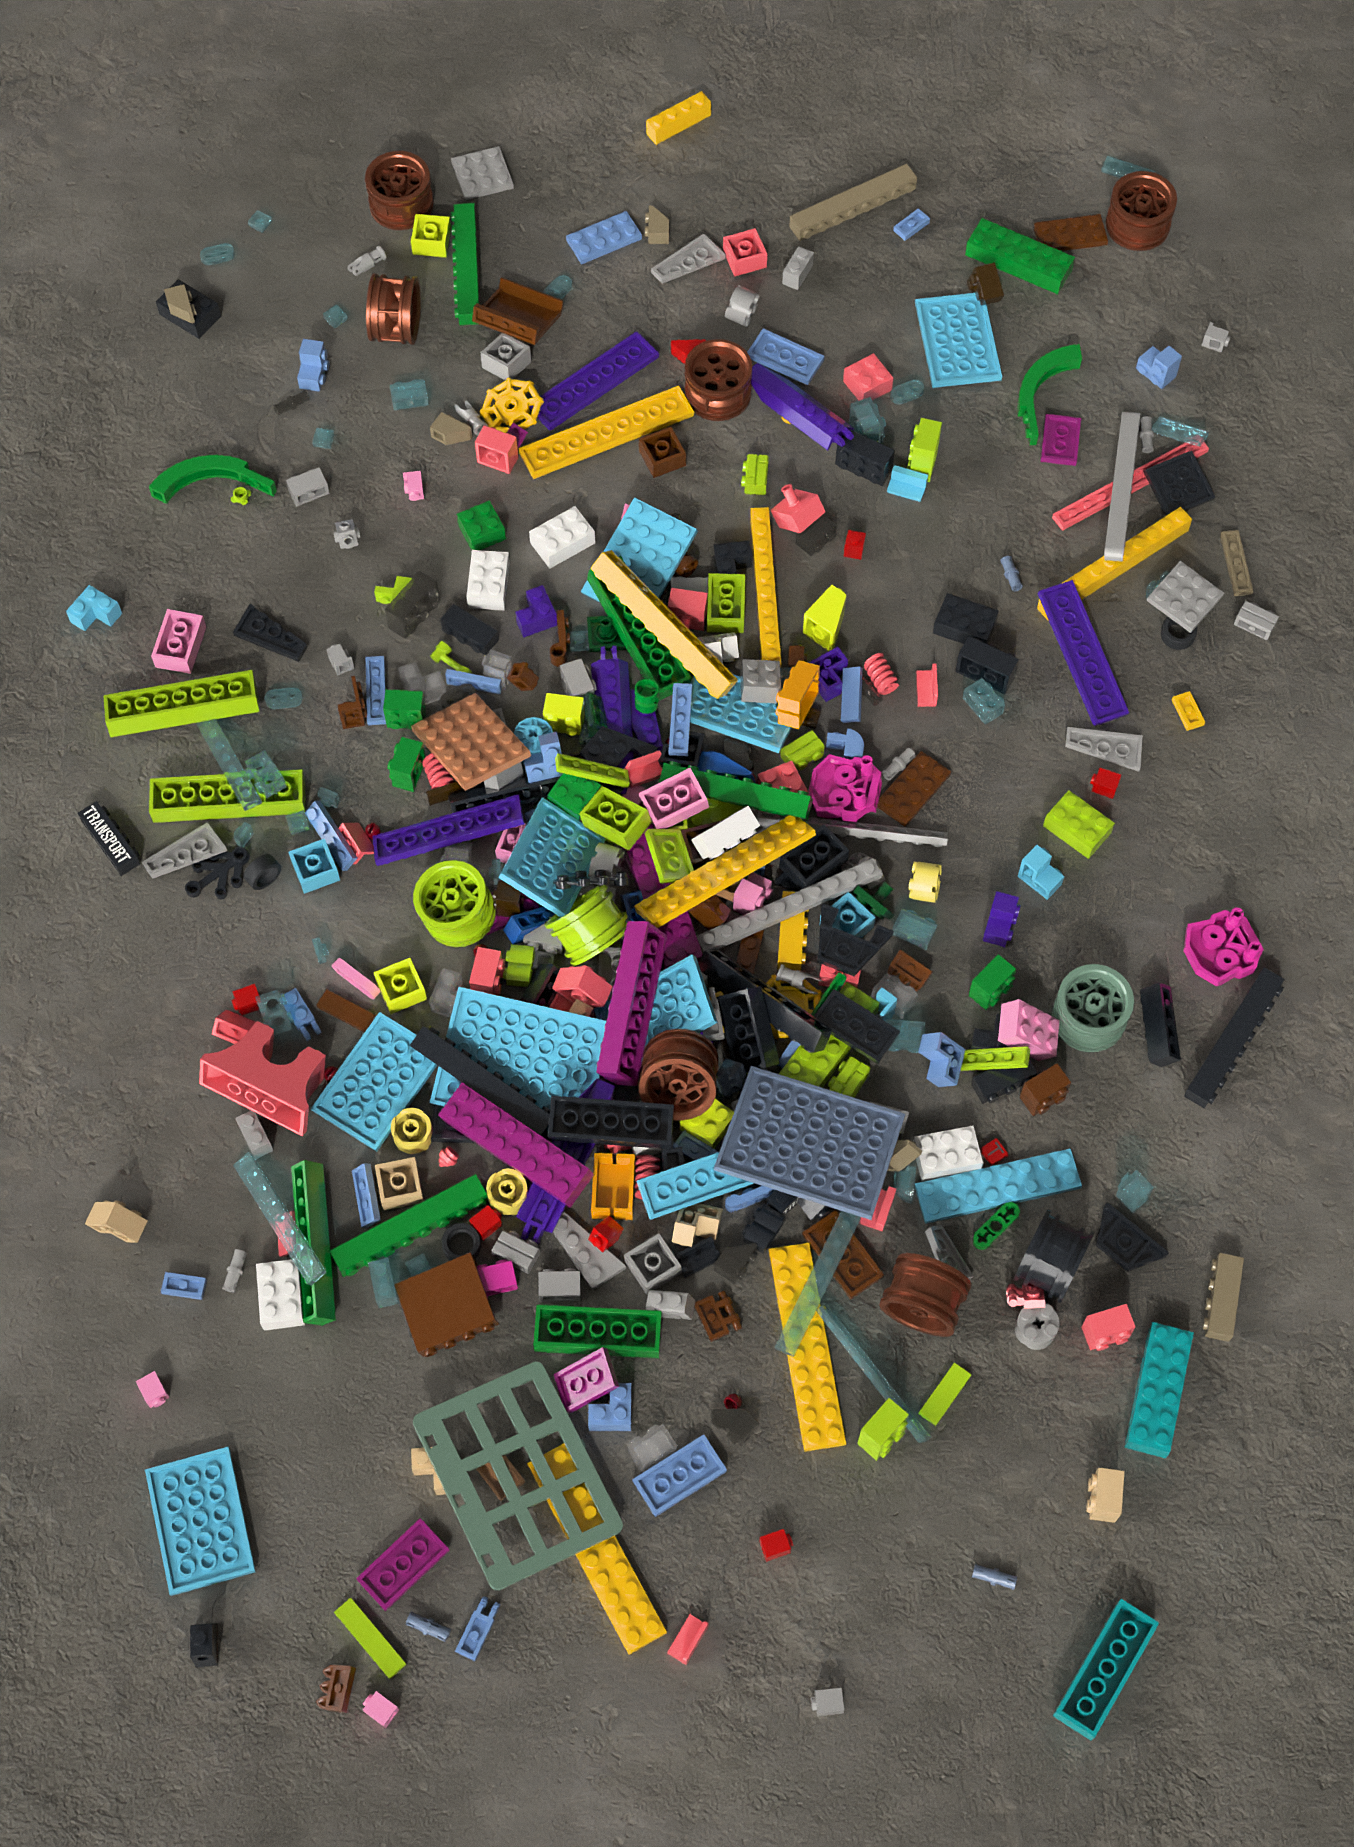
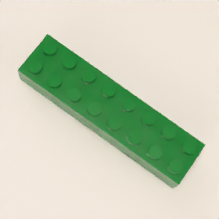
M588 570L587 581L607 616L612 620L615 630L643 679H652L657 682L659 686V701L673 695V683L690 684L691 676L683 667V663L678 658H675L665 645L658 641L653 632L645 628V624L636 618L627 606L620 602V598L615 593L608 590L607 585L598 579L592 570Z

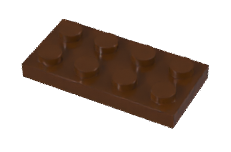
M1101 214L1035 222L1033 226L1038 242L1060 251L1105 246L1108 244Z
M921 751L879 798L877 808L906 827L950 777L951 771Z
M836 1210L802 1233L803 1237L850 1300L884 1277L882 1271Z

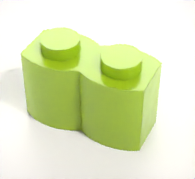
M511 944L510 950L506 951L508 967H505L503 971V979H506L507 985L528 987L532 979L535 958L534 946Z

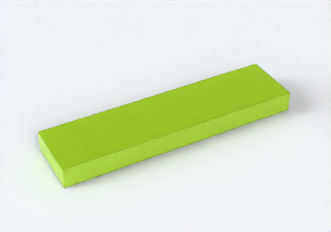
M558 753L555 757L556 772L628 788L630 784L628 770Z
M1025 1046L965 1050L960 1071L1027 1068L1031 1049Z
M351 1597L334 1612L389 1679L407 1665Z

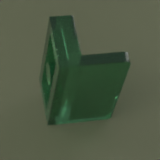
M588 692L583 695L585 701L584 709L589 736L593 738L602 726L606 728L608 726L602 697Z

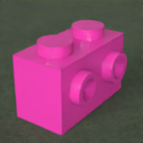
M500 1260L495 1265L487 1266V1264L477 1266L487 1296L518 1289L512 1261Z

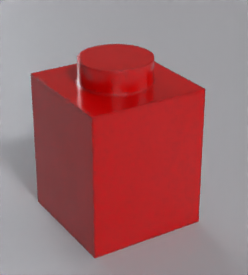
M848 530L844 557L862 559L866 533Z
M1099 768L1098 774L1094 773L1090 784L1093 785L1091 792L1113 799L1121 774Z
M255 984L232 991L234 999H231L235 1011L239 1009L241 1016L264 1008Z
M487 1205L473 1216L469 1222L484 1241L502 1226V1216L496 1208L492 1210Z
M607 1216L593 1228L588 1240L601 1252H605L619 1240L624 1228L613 1218Z
M784 1529L759 1537V1543L766 1562L791 1553L793 1542L790 1534H786Z

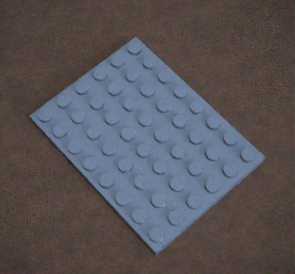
M751 1066L717 1157L714 1170L872 1220L905 1113Z

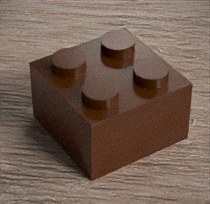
M672 427L639 438V452L653 478L686 466V453Z
M1055 1064L1025 1082L1019 1098L1033 1116L1038 1113L1042 1115L1050 1109L1051 1105L1054 1103L1058 1105L1066 1099L1071 1081L1060 1066Z

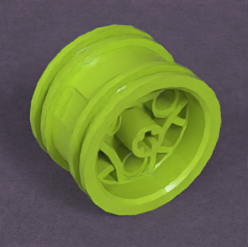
M457 860L443 861L430 867L420 876L413 892V903L416 912L429 933L439 943L450 947H465L481 940L494 924L496 909H494L495 900H493V896L483 877L472 865ZM439 914H443L442 917L436 918Z
M598 885L576 898L568 914L563 917L555 914L544 924L546 929H552L550 932L551 936H557L566 949L564 955L566 958H572L570 960L572 966L589 960L624 935L628 915L626 912L621 913L612 900L613 893L606 891L608 889L607 885Z

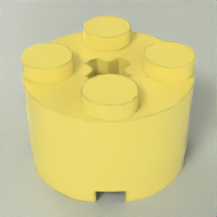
M914 861L912 873H914L913 879L910 878L909 898L936 903L941 883L940 876L938 875L942 874V865Z
M406 1108L400 1111L391 1122V1133L395 1145L400 1151L408 1154L426 1151L431 1144L432 1125L429 1117L417 1108Z
M502 1169V1171L495 1172L489 1178L486 1186L490 1206L493 1209L496 1208L503 1215H516L528 1193L526 1180L520 1172L514 1169Z

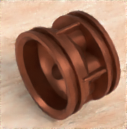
M373 273L369 281L366 304V327L369 341L374 342L377 338L378 342L393 341L406 344L408 341L409 344L414 345L418 336L421 312L419 278L413 276L410 279L409 276H405L404 279L387 278L386 274H381L379 277L378 274Z
M714 339L700 343L690 351L685 361V397L694 413L707 420L725 421L740 415L747 408L751 399L752 361L749 354L740 345L728 340ZM705 372L707 373V374H706L705 376H703V377H698V376H700L701 374H703V373H705ZM727 381H732V382H734L737 386H735V387H728V386L726 385V382H727ZM712 384L718 389L713 391L706 388Z

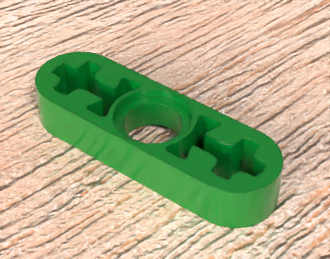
M1013 1202L1005 1203L975 1232L973 1245L979 1250L987 1249L1017 1220L1020 1213L1018 1205ZM1006 1209H1013V1215L1010 1214L1006 1218V1220H1004L1003 1217L1006 1215ZM993 1221H998L1001 1223L1002 1229L995 1231L991 1228L990 1224ZM988 1231L989 1235L986 1238V1243H979L978 1236L982 1238Z

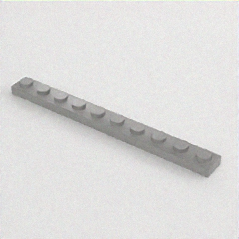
M758 811L757 821L761 827L769 828L771 825L783 820L786 816ZM809 817L808 821H804L815 830L824 824L832 833L842 837L853 835L860 839L871 837L878 841L889 839L897 843L907 841L915 845L931 844L934 847L947 846L948 832L815 817Z
M874 858L696 937L703 952L713 948L720 949L852 891L858 886L861 887L882 877V873Z

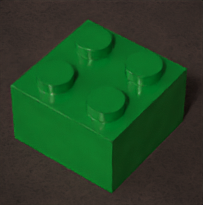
M490 500L457 513L458 526L471 550H482L506 540L505 528Z
M385 689L383 711L388 728H407L412 730V725L425 719L426 705L423 691Z
M401 737L400 742L396 743L394 757L389 760L387 766L393 787L411 792L415 791L424 768L422 761L426 757L423 742Z
M563 773L549 792L548 801L580 821V812L598 792L601 785L594 780Z
M998 954L972 980L968 996L985 1010L990 1006L995 1007L1001 999L999 997L1003 993L1007 994L1012 989V983L1016 978L1014 977L1016 968Z

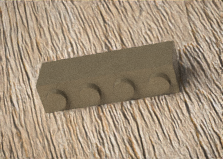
M1219 1253L1216 1259H1212L1211 1271H1214L1213 1278H1210L1208 1283V1290L1211 1291L1210 1298L1207 1297L1205 1310H1208V1315L1204 1317L1202 1329L1205 1330L1204 1337L1230 1342L1234 1335L1244 1262L1242 1257Z

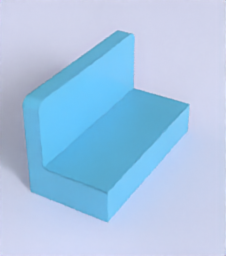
M894 465L887 492L920 502L927 486L928 475Z
M882 987L877 992L876 1001L880 1003L878 1010L880 1012L879 1018L888 1022L895 1014L898 998Z

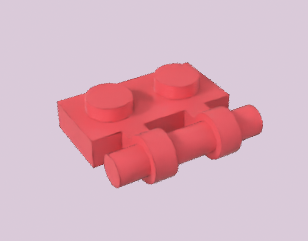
M1030 1283L1027 1286L1022 1285V1288L1009 1284L1006 1288L1007 1303L1011 1307L1024 1305V1309L1045 1308L1044 1290Z

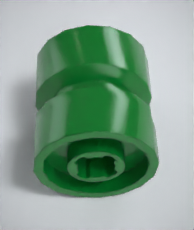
M641 679L635 685V708L644 714L653 713L659 705V686L652 679Z

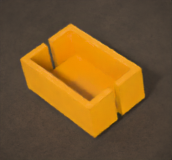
M798 660L796 666L791 668L789 678L785 679L783 689L778 691L776 701L778 702L776 709L778 724L796 729L800 728L819 694V665Z
M594 1153L592 1219H605L607 1216H614V1220H633L635 1154H616L617 1164H613V1154Z

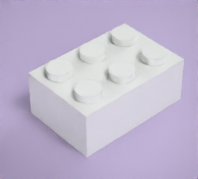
M576 506L529 531L531 545L549 569L595 544V531Z
M472 550L467 589L468 608L505 610L510 567L509 552Z
M749 806L691 840L702 859L709 857L711 860L724 853L723 848L727 850L741 842L740 838L744 840L757 833L755 829L760 824Z
M974 1126L914 1136L913 1141L922 1150V1154L916 1158L922 1182L982 1168L983 1161Z
M298 1259L256 1264L260 1324L263 1330L305 1325L302 1314Z

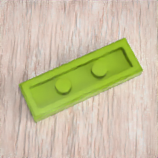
M954 1363L922 1407L919 1415L936 1426L970 1379L971 1374Z

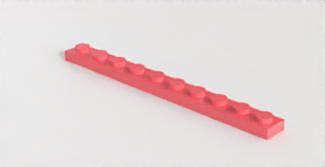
M1198 435L1135 469L1131 493L1149 484L1144 474L1145 469L1191 450L1195 458H1198L1207 453L1209 447ZM1113 482L1057 511L1052 516L1053 520L1063 531L1111 504Z

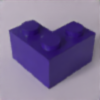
M541 585L527 590L526 598L529 607L515 612L516 622L523 638L557 626V615L544 586Z
M836 647L809 662L820 666L819 694L825 702L842 694L843 682L838 676L843 674V668L848 666V659L839 647Z
M996 891L983 937L984 942L1005 947L1007 941L1011 942L1014 931L1010 930L1011 924H1016L1021 905L1017 904L1019 897Z

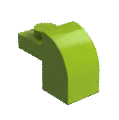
M397 576L394 588L376 586L374 591L376 602L382 604L390 603L392 604V610H402L412 603L416 592L415 578Z

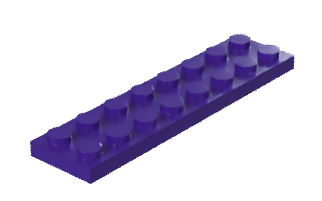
M636 331L541 395L540 397L544 399V404L541 405L537 419L549 431L553 430L659 358V353ZM530 406V407H529V410H530L531 412H532L534 406Z
M1073 580L1040 590L1037 593L1093 726L1128 715V708Z
M519 794L373 836L375 863L377 866L523 825L524 818Z

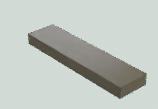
M1239 530L1223 531L1220 533V539L1234 596L1252 595L1253 587Z

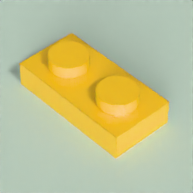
M1190 691L1173 696L1172 702L1187 731L1204 726L1205 720Z

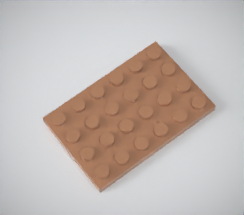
M476 693L411 726L414 734L465 791L531 757L530 750Z

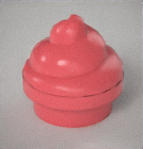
M449 1146L445 1149L443 1148L439 1153V1166H454L459 1155Z

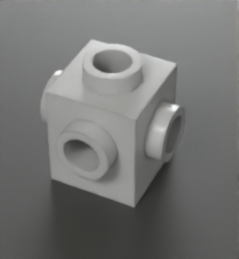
M353 519L336 522L337 531L333 533L335 543L339 542L340 549H350L358 546L357 538H360L359 528L354 527Z

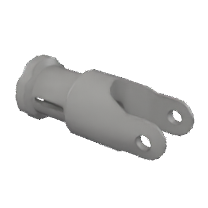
M377 246L374 251L369 254L365 253L349 264L348 271L353 272L355 276L366 272L379 261L386 260V254L380 246Z
M465 401L467 410L461 409L455 404L456 412L465 423L473 428V432L477 436L483 426L488 427L487 423L480 419V415L468 401Z
M781 964L776 977V981H785L790 983L792 987L812 994L818 993L806 989L803 985V980L809 977L818 981L822 980L800 970L788 969L784 964Z

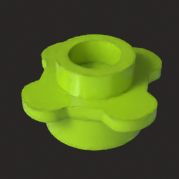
M244 487L235 488L231 497L232 503L237 502L246 505L248 497L251 496V491L246 490Z

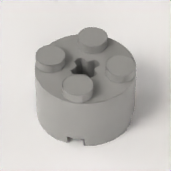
M738 285L731 296L730 305L725 312V318L748 327L751 321V314H755L760 295Z
M599 842L595 848V851L598 853L591 859L589 876L595 875L594 870L598 869L606 870V876L608 877L616 876V872H623L621 863L626 857V850ZM610 881L609 885H614V881Z
M1045 1304V1308H1023L1015 1324L1017 1339L1028 1346V1348L1034 1350L1043 1349L1050 1345L1059 1330L1058 1315L1049 1304Z

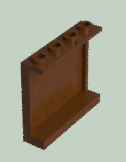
M501 277L499 288L483 305L476 303L474 306L472 321L535 345L562 315L563 300Z
M471 1252L394 1284L417 1352L423 1357H431L442 1348H452L461 1340H471L476 1337V1334L490 1332L495 1329V1326L499 1325L476 1266L478 1265Z

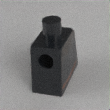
M218 1623L190 1625V1657L196 1668L218 1666Z

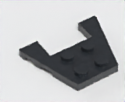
M602 726L582 749L580 756L584 760L618 767L630 751L642 757L656 752L658 747ZM600 782L603 787L618 795L625 789L624 787Z
M823 903L821 907L818 963L855 976L893 936L894 931L877 924L871 940L867 941L833 928L839 909Z

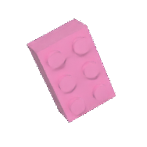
M167 609L151 655L156 668L191 674L206 630V624L202 615Z
M691 768L639 793L640 800L644 808L648 810L655 829H667L709 808L708 800Z
M1020 999L1002 1004L999 1042L1009 1047L1028 1046L1031 1049L1030 1057L1037 1061L1056 1057L1059 1032L1058 1019Z

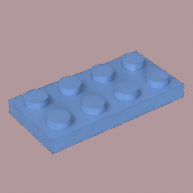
M627 211L566 236V241L581 264L642 239V234Z
M762 329L747 352L751 360L806 385L810 383L824 361V355L765 329Z
M703 1434L632 1479V1482L654 1517L727 1472V1469Z

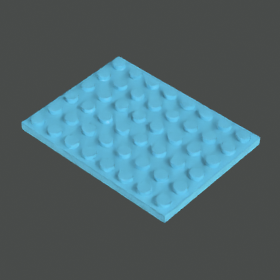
M458 987L446 1037L456 1043L455 1048L459 1051L464 1049L472 1054L470 1059L476 1063L480 1060L489 1066L487 1071L492 1074L496 1071L505 1078L503 1080L504 1083L507 1085L513 1083L520 1088L519 1093L524 1097L528 1094L536 1099V1105L541 1109L543 1106L550 1109L551 1096L579 1098L596 1079H600L601 1075L596 1073L597 1062L607 1021ZM438 1067L430 1103L445 1106L462 1082L441 1067Z

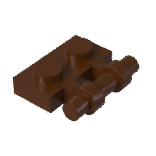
M726 1291L718 1293L720 1301L715 1302L711 1295L695 1302L694 1305L710 1342L728 1335V1325H733L735 1331L743 1328L740 1323L741 1318L738 1313H735L732 1306L733 1301L731 1297L727 1296ZM725 1308L728 1317L723 1319L719 1309Z

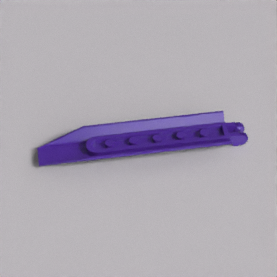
M759 363L752 367L751 385L760 400L827 451L832 442L841 447L845 445V441L841 436L849 440L854 438L850 431L854 430L851 425L791 381Z
M601 646V659L591 664V676L597 689L594 691L595 698L593 699L594 733L596 734L604 726L632 737L628 662L617 658L616 646H612L611 649L613 659H605L606 649L605 646ZM632 751L618 765V768L625 769L627 763L634 759ZM625 788L620 795L626 794L628 788Z
M596 1079L579 1098L612 1100L615 1086ZM552 1141L553 1145L584 1166L595 1144ZM532 1183L516 1218L526 1223L521 1235L523 1240H527L532 1226L538 1228L532 1240L538 1244L544 1231L553 1233L566 1205L534 1183Z

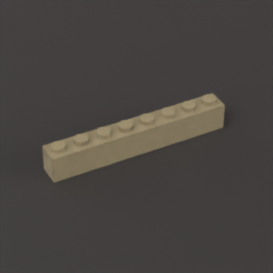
M905 164L791 215L789 227L799 241L808 239L819 232H824L830 227L839 225L841 222L852 219L861 213L868 212L872 208L912 192L916 189L917 177L910 167Z

